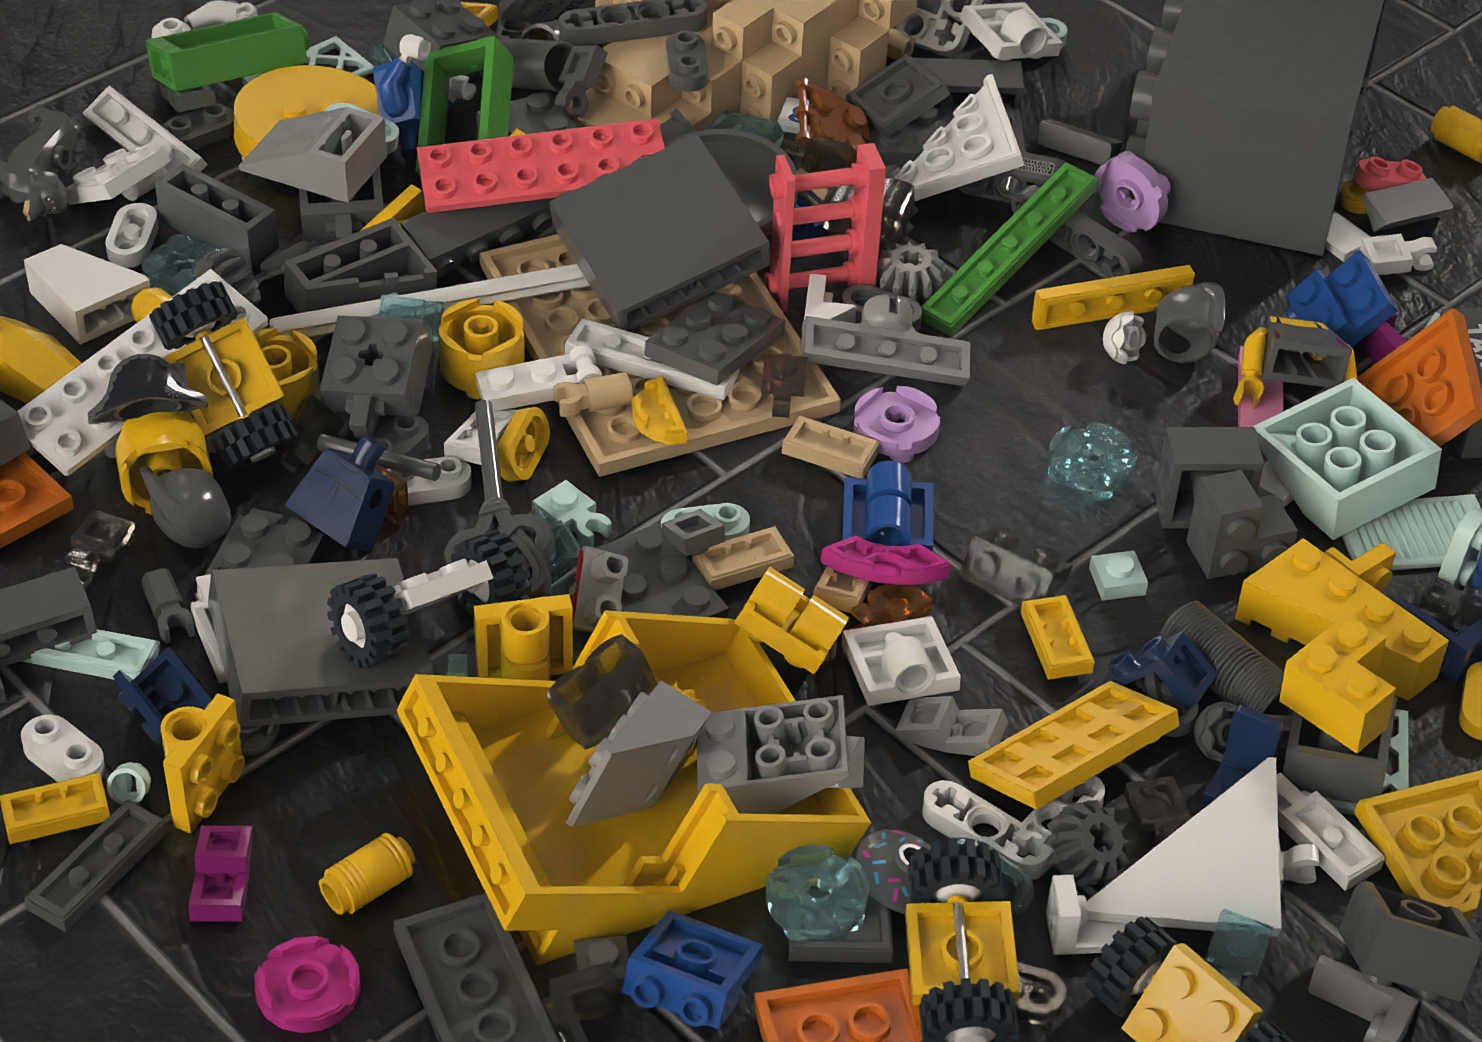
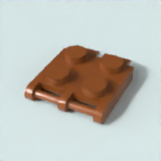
M798 79L795 82V92L799 95V106L795 109V116L800 121V132L796 135V144L839 169L850 168L851 164L857 160L858 145L866 144V142L867 144L870 143V123L866 119L864 112L859 107L851 105L835 96L829 90L821 88L807 79Z

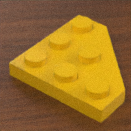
M1482 770L1359 800L1354 814L1374 846L1384 855V862L1403 893L1445 907L1458 908L1465 919L1469 921L1477 909L1482 889Z

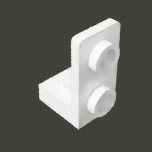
M1056 875L1052 877L1046 917L1053 954L1102 953L1100 951L1105 944L1110 945L1112 943V936L1118 930L1121 933L1124 932L1127 923L1087 920L1086 898L1084 895L1077 896L1074 876Z

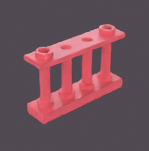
M874 143L858 145L857 160L851 164L850 168L793 175L785 155L776 156L775 173L769 176L770 192L774 202L770 272L764 274V285L782 312H788L789 290L808 288L810 274L826 275V285L845 282L847 286L859 284L876 286L886 167ZM852 184L854 186V196H850L848 201L794 208L795 192ZM851 218L852 220L851 229H847L845 234L792 241L793 225ZM846 250L849 252V259L844 261L843 266L790 273L791 258Z

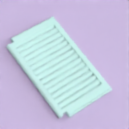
M1475 494L1413 499L1342 535V538L1352 561L1384 542L1396 552L1391 571L1441 567L1453 534L1463 516L1472 507H1476L1481 511L1482 509Z

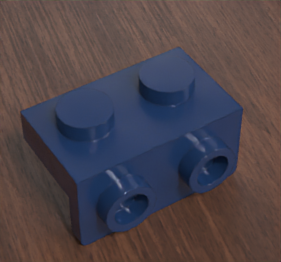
M169 646L134 679L121 670H118L112 676L123 690L118 695L119 699L136 716L140 714L144 716L146 721L141 725L143 730L160 746H163L161 722L169 712L180 707H197L205 710L214 698L181 656Z

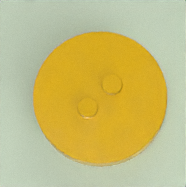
M290 66L261 74L248 82L236 97L234 103V141L241 155L246 158L278 121L324 112L328 106L335 103H349L379 115L375 85L353 73L324 66Z

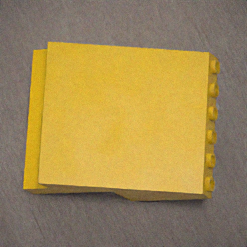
M605 610L566 681L414 675L396 711L504 931H520L537 966L574 953V940L624 936L656 925L668 910L685 915L786 880L787 868L818 869L847 859L871 825L870 819L850 788L827 787L775 814H739L722 784H705L701 792L698 793L697 748L693 756L687 755L674 780L654 807L575 827L566 824L575 807V804L568 801L571 793L584 774L588 776L592 768L588 764L590 758L603 738L608 739L623 714L625 715L627 704H630V699L635 696L640 686L651 688L656 680L659 682L663 681L672 686L677 681L678 688L682 691L694 689L695 698L704 701L705 708L712 713L795 702L794 697L761 644L748 637L743 629L734 623L736 619Z

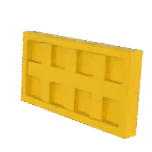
M1109 681L969 760L970 776L1015 800L1038 809L1050 804L1060 795L1078 785L1086 783L1091 777L1114 764L1122 762L1125 757L1148 744L1158 741L1161 736L1179 726L1178 710Z

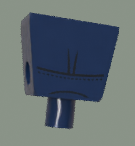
M362 435L352 454L331 448L324 450L290 496L285 506L344 547L371 552L395 489L394 482L375 469L386 447L377 440Z

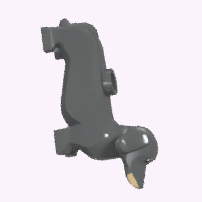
M37 104L27 116L29 123L41 121L38 127L39 130L21 142L11 152L7 163L0 160V181L3 182L0 185V201L9 196L12 202L24 205L23 213L28 221L40 216L47 217L49 214L61 213L67 209V190L62 181L59 180L57 173L60 170H66L70 166L71 155L77 148V134L80 130L79 123L74 118L69 117L64 112L47 109L41 104Z

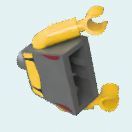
M1267 316L1264 327L1257 328L1248 336L1244 343L1241 374L1245 377L1240 380L1233 400L1236 405H1239L1243 393L1249 394L1254 399L1253 408H1256L1264 391V385L1258 379L1261 376L1266 380L1330 388L1351 378H1355L1358 381L1354 351L1350 345L1345 343L1322 322L1287 316Z

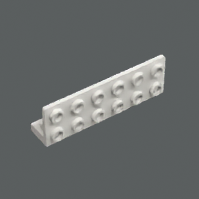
M212 269L177 293L182 295L186 293V290L193 287L196 289L201 284L221 281L238 313L237 318L231 321V323L245 317L254 335L268 325L267 316ZM149 315L17 411L31 449L25 452L26 454L31 456L38 451L61 473L69 476L118 439L124 422L88 423V412L103 399L114 368L122 360L136 354H152L164 359V356L178 350L175 348L172 350L164 348Z

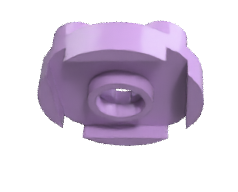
M1130 151L1121 152L1098 168L1094 176L1099 178V188L1094 192V195L1099 192L1100 198L1103 201L1099 208L1111 223L1127 232H1135L1138 229L1149 230L1162 220L1168 209L1167 194L1171 190L1170 182L1166 176L1157 173L1151 165ZM1128 189H1130L1133 192L1135 199H1131L1128 196Z
M897 386L896 392L882 393L883 387L866 392L855 405L853 433L879 441L880 454L889 455L895 462L905 463L911 461L914 458V454L927 450L935 443L939 435L940 416L937 414V405L930 396L920 390L907 386ZM899 419L904 420L903 423H894Z

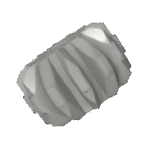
M909 241L904 246L892 243L890 250L881 251L878 258L876 287L924 304L942 286L945 274L944 261L939 259L937 250H926L925 243L918 246L912 245Z

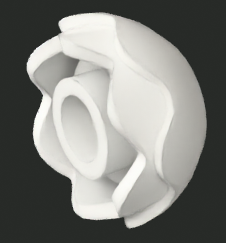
M1131 311L1117 314L1109 320L1103 334L1105 350L1112 359L1122 364H1127V361L1137 360L1140 356L1139 349L1146 342V333L1142 328L1144 319L1133 315L1134 312Z

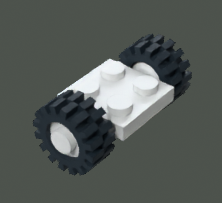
M493 530L457 544L454 547L456 553L451 554V561L453 563L443 566L433 573H423L404 580L394 587L392 585L386 587V579L382 576L377 578V574L374 573L337 585L330 591L332 597H329L327 605L332 609L327 612L328 620L334 622V626L330 628L332 635H338L339 641L336 643L340 651L346 649L345 658L349 662L354 661V666L357 668H370L404 654L403 651L408 646L405 639L409 638V630L403 626V624L408 623L406 615L408 613L449 599L460 593L463 594L459 598L463 605L469 604L468 612L472 616H474V606L530 599L527 594L531 593L532 585L527 583L526 579L531 576L529 569L524 570L522 563L526 562L523 554L517 555L516 551L519 546L515 541L509 542V535L506 533L500 534L499 530Z

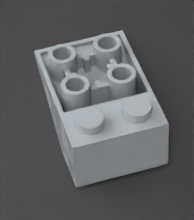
M345 107L280 120L239 164V170L348 203L387 158L384 117Z
M663 681L659 682L649 696L640 692L627 715L623 714L608 739L603 738L590 758L588 764L592 768L588 776L585 774L582 776L568 801L575 804V807L566 824L575 827L654 807L674 780L712 712Z
M843 695L711 713L697 737L698 793L701 792L705 784H722L739 814H775L848 777L849 767Z

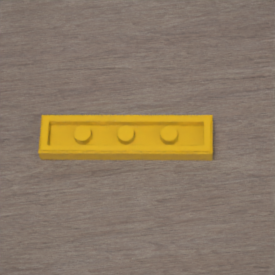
M1190 265L1039 289L1035 291L1031 322L1035 330L1039 331L1109 319L1127 311L1134 312V314L1154 311L1155 306L1169 292L1178 288L1193 286L1195 273Z

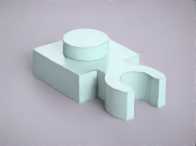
M567 480L533 500L534 515L543 517L548 525L562 537L574 531L577 534V541L582 547H594V534L592 532H599L606 538L611 536V521L603 514L596 513V502Z

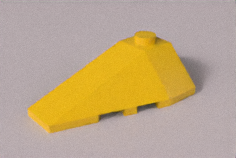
M0 316L1 392L28 404L82 364L54 336L21 321Z

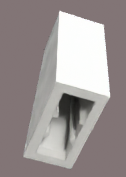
M63 244L24 259L30 293L79 344H83L134 321L131 311L133 299L141 290L151 288L150 280L145 275Z

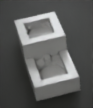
M953 696L918 697L909 699L895 732L898 738L926 748L960 755L978 756L1001 742L1009 722L1003 709L959 710Z

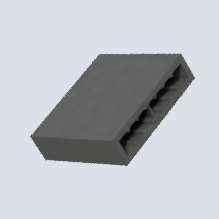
M697 134L684 140H677L661 151L648 157H640L624 168L611 174H603L593 182L574 191H566L549 202L553 227L615 326L630 332L770 265L769 240Z
M398 558L211 570L208 608L230 696L235 700L237 720L240 728L264 726L272 723L276 725L398 714L396 710L414 675H434L415 612L406 614L408 623L403 624L404 628L409 630V638L405 639L408 646L403 651L404 654L366 669L355 667L354 661L349 662L345 658L346 649L340 651L336 644L339 641V637L337 634L333 636L330 629L334 626V622L328 620L327 614L328 611L332 610L327 605L328 598L332 597L330 591L337 585L372 573L377 574V578L380 576L386 579V587L389 585L393 587L399 585L400 582L404 581Z

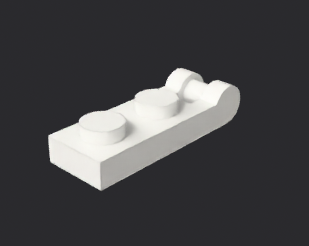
M586 345L575 347L567 355L475 372L481 400L491 401L493 412L554 400V385L561 382L583 384L584 379L601 377L602 374L600 369L595 366L596 358L593 350Z

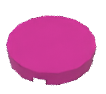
M318 936L294 938L277 945L267 954L268 959L261 968L259 965L255 973L256 1001L265 1018L281 1029L298 1033L322 1031L340 1023L354 1010L361 994L359 965L351 951L341 944L340 949L336 945L329 944V939Z

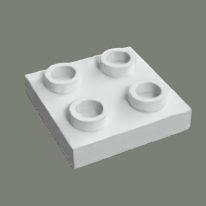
M1025 2L963 6L959 18L969 28L973 36L978 38L997 60L1009 61L1018 58L1040 59L1041 57L1059 56L1063 42Z
M142 145L129 152H126L125 148L116 150L103 158L105 162L103 166L98 169L90 167L73 176L75 183L66 188L68 203L72 205L108 200L120 193L125 198L134 201L155 188V183L164 177L162 167L170 163L171 159L165 147L147 149L146 145Z
M932 616L842 631L843 649L868 706L960 690L961 676Z

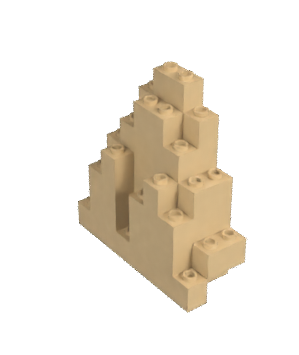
M595 0V7L645 0ZM705 0L707 3V23L702 29L692 31L705 42L709 69L708 83L704 88L698 91L685 92L675 89L669 83L665 50L666 40L673 34L594 44L608 54L602 67V74L594 88H586L588 98L587 112L583 117H572L569 115L573 107L572 99L569 106L562 107V109L578 128L657 118L659 124L662 125L671 118L670 113L677 108L697 131L732 129L741 124L770 139L776 135L777 121L786 97L799 99V95L795 92V82L798 79H807L848 102L846 95L884 70L886 68L889 30L916 12L917 0ZM647 17L646 19H659V18H657V17ZM609 22L608 24H621V23H619V22Z

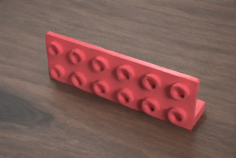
M657 118L417 147L425 208L428 213L555 198L566 191H574L585 186L603 174H611L624 168L640 157H648L661 151L665 147Z

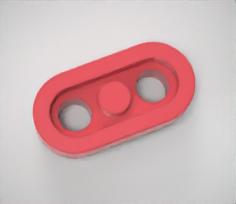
M1379 157L1360 160L1353 173L1354 181L1370 192L1427 178L1422 173V167L1413 161H1385Z

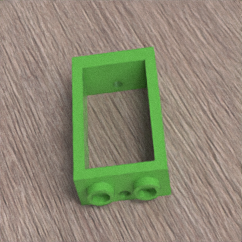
M276 12L146 40L152 77L176 92L308 63L306 51L310 48L308 34L302 28V25Z
M496 36L483 37L475 41L448 46L429 53L425 59L418 147L445 143L450 78L484 70L478 140L508 137L514 57ZM417 155L415 172L420 176Z

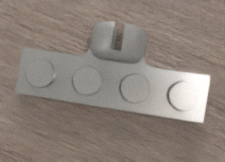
M889 294L876 295L867 300L864 309H862V323L855 324L806 316L803 321L800 361L964 387L970 379V342L916 332L912 326L913 309L908 301L900 296H896L894 312H889Z

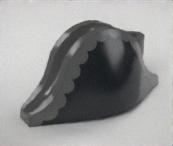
M136 354L122 360L114 368L103 399L88 412V423L125 422L128 419L139 418L154 412H187L208 407V401L204 394L189 387L185 364H169L165 359L156 355Z

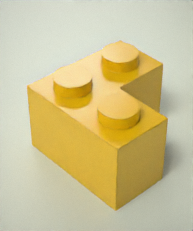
M1345 613L1286 661L1279 701L1355 753H1359L1388 728L1396 688L1378 677L1387 637L1350 613Z

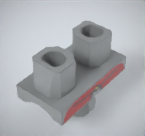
M583 546L579 549L574 586L570 587L568 592L572 601L573 630L592 633L605 610H622L621 596L624 576L627 575L629 561L627 556L589 546Z

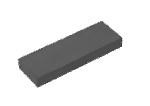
M127 799L25 898L27 910L62 931L67 932L168 833L167 821Z

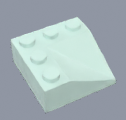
M1351 378L1252 426L1256 429L1262 452L1302 513L1332 540L1436 488L1442 449L1355 378Z

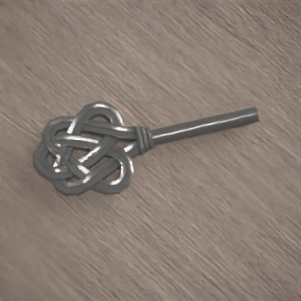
M480 400L475 404L485 501L478 513V521L475 528L461 530L448 541L444 551L446 564L453 563L451 561V554L456 553L454 547L457 544L486 532L497 530L499 524L500 534L506 533L509 535V542L515 541L519 546L517 551L525 557L526 562L522 563L524 570L529 569L531 577L526 579V582L532 585L531 593L527 594L530 599L545 597L551 589L552 576L547 563L555 550V536L543 517L530 513L514 515L508 502L503 499L493 406L489 400ZM528 536L536 537L534 543ZM462 593L458 594V599L463 595ZM460 601L463 609L468 612L469 604L463 605Z

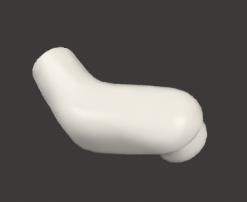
M215 0L187 15L184 18V22L190 27V30L250 18L258 16L255 6L248 2L237 4Z

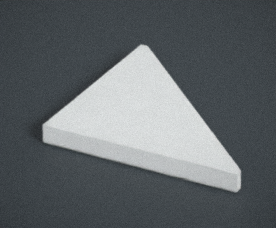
M993 74L987 75L983 80L984 86L975 95L971 93L953 112L954 118L945 128L940 126L923 145L924 151L914 162L909 160L901 168V172L891 180L893 185L884 193L882 212L1025 166Z
M1268 757L1089 899L1087 901V920L1129 923L1132 921L1135 923L1138 917H1149L1161 927L1278 937L1282 924L1276 758Z

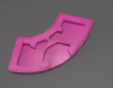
M853 536L824 547L821 556L823 564L839 572L860 579L886 584L915 585L937 582L949 578L951 563L919 543L908 546H886L869 542L858 536Z

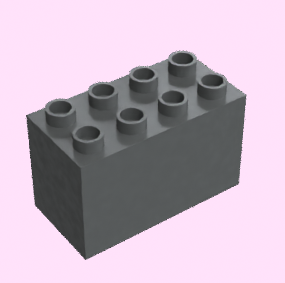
M1166 0L1161 27H1155L1151 38L1146 71L1140 70L1136 79L1130 106V118L1138 119L1136 136L1130 135L1125 150L1134 153L1138 158L1146 161L1157 173L1166 176L1170 182L1171 190L1167 194L1168 209L1165 216L1159 222L1323 256L1369 80L1386 0Z

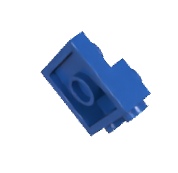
M1357 251L1328 276H1325L1317 269L1286 294L1291 304L1285 309L1288 317L1322 322L1345 343L1350 345L1351 348L1398 311L1369 258L1361 251Z
M668 910L629 957L622 993L631 996L633 1001L641 1007H661L677 1013L688 1025L695 1027L704 1025L720 1029L737 1006L742 985L759 964L763 944Z

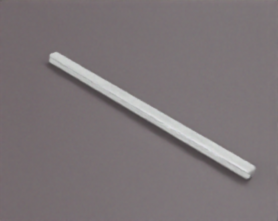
M572 264L276 317L269 320V329L277 328V333L280 335L292 336L291 330L307 337L334 333L338 315L413 319L444 313L452 305L468 299H480V305L494 304V300L507 302L590 287V284L578 265Z

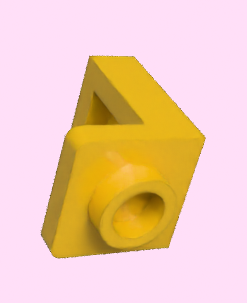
M1384 542L1353 561L1334 547L1324 552L1379 592H1382L1392 580L1393 574L1391 569L1396 552Z

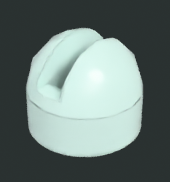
M125 763L118 766L110 774L107 780V790L111 798L121 805L127 799L137 804L148 793L151 777L148 770L141 764ZM132 775L135 776L137 792H130L132 788Z

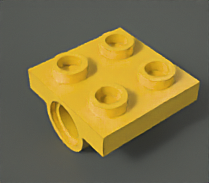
M769 566L734 623L741 627L751 639L761 643L764 642L783 654L784 658L791 665L804 668L815 674L846 625L849 617L814 594L809 599L803 595L805 591L803 587Z
M569 594L474 606L476 671L478 677L551 681L552 675L571 672L573 668V618Z
M218 693L205 710L197 707H180L169 712L161 722V735L165 753L163 765L173 825L175 828L190 834L203 817L207 818L213 813L219 796L229 783H234L238 780L245 765V758L242 755L240 724L237 720L235 700Z

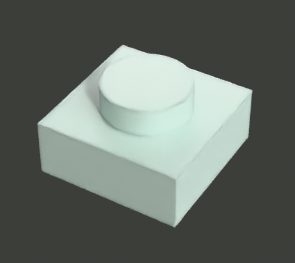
M1135 550L1091 556L1089 570L1102 601L1146 595L1148 581Z

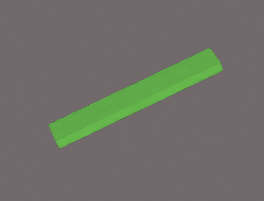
M1065 162L921 306V320L952 337L1099 188V178Z

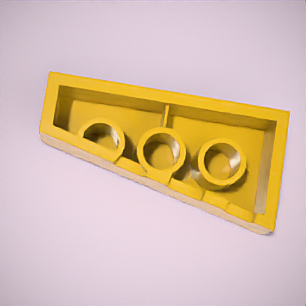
M1304 538L1243 581L1235 619L1249 626L1253 621H1256L1272 629L1270 636L1285 643H1288L1290 639H1294L1307 645L1348 612L1387 637L1378 677L1396 688V696L1409 701L1438 678L1449 640Z

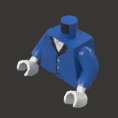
M412 34L406 35L401 39V56L399 59L395 57L392 62L373 67L379 116L394 122L398 126V142L401 143V155L408 160L417 159L424 71L412 61V58L425 60L431 50V43ZM460 75L450 78L447 116L455 108L453 103L457 98L470 100L475 95L476 85L467 83L469 77Z

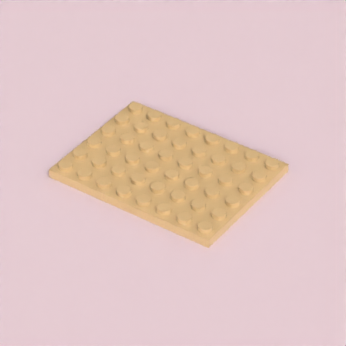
M558 234L480 253V266L488 280L576 264ZM756 272L714 292L728 294L734 300L752 307L766 309L770 314L784 319V333L740 368L739 376L725 400L668 385L688 432L687 444L670 445L657 442L640 433L633 423L632 403L589 412L588 408L582 409L578 414L566 417L599 477L794 425L799 416L813 420L840 412L841 399L818 364L800 361L801 339ZM591 286L505 302L514 307L523 318L524 343L533 361L565 355V343L581 318L617 328ZM706 296L630 332L651 337ZM595 365L600 369L602 376L623 373L622 371ZM627 373L632 385L633 396H635L644 389V383L650 379Z

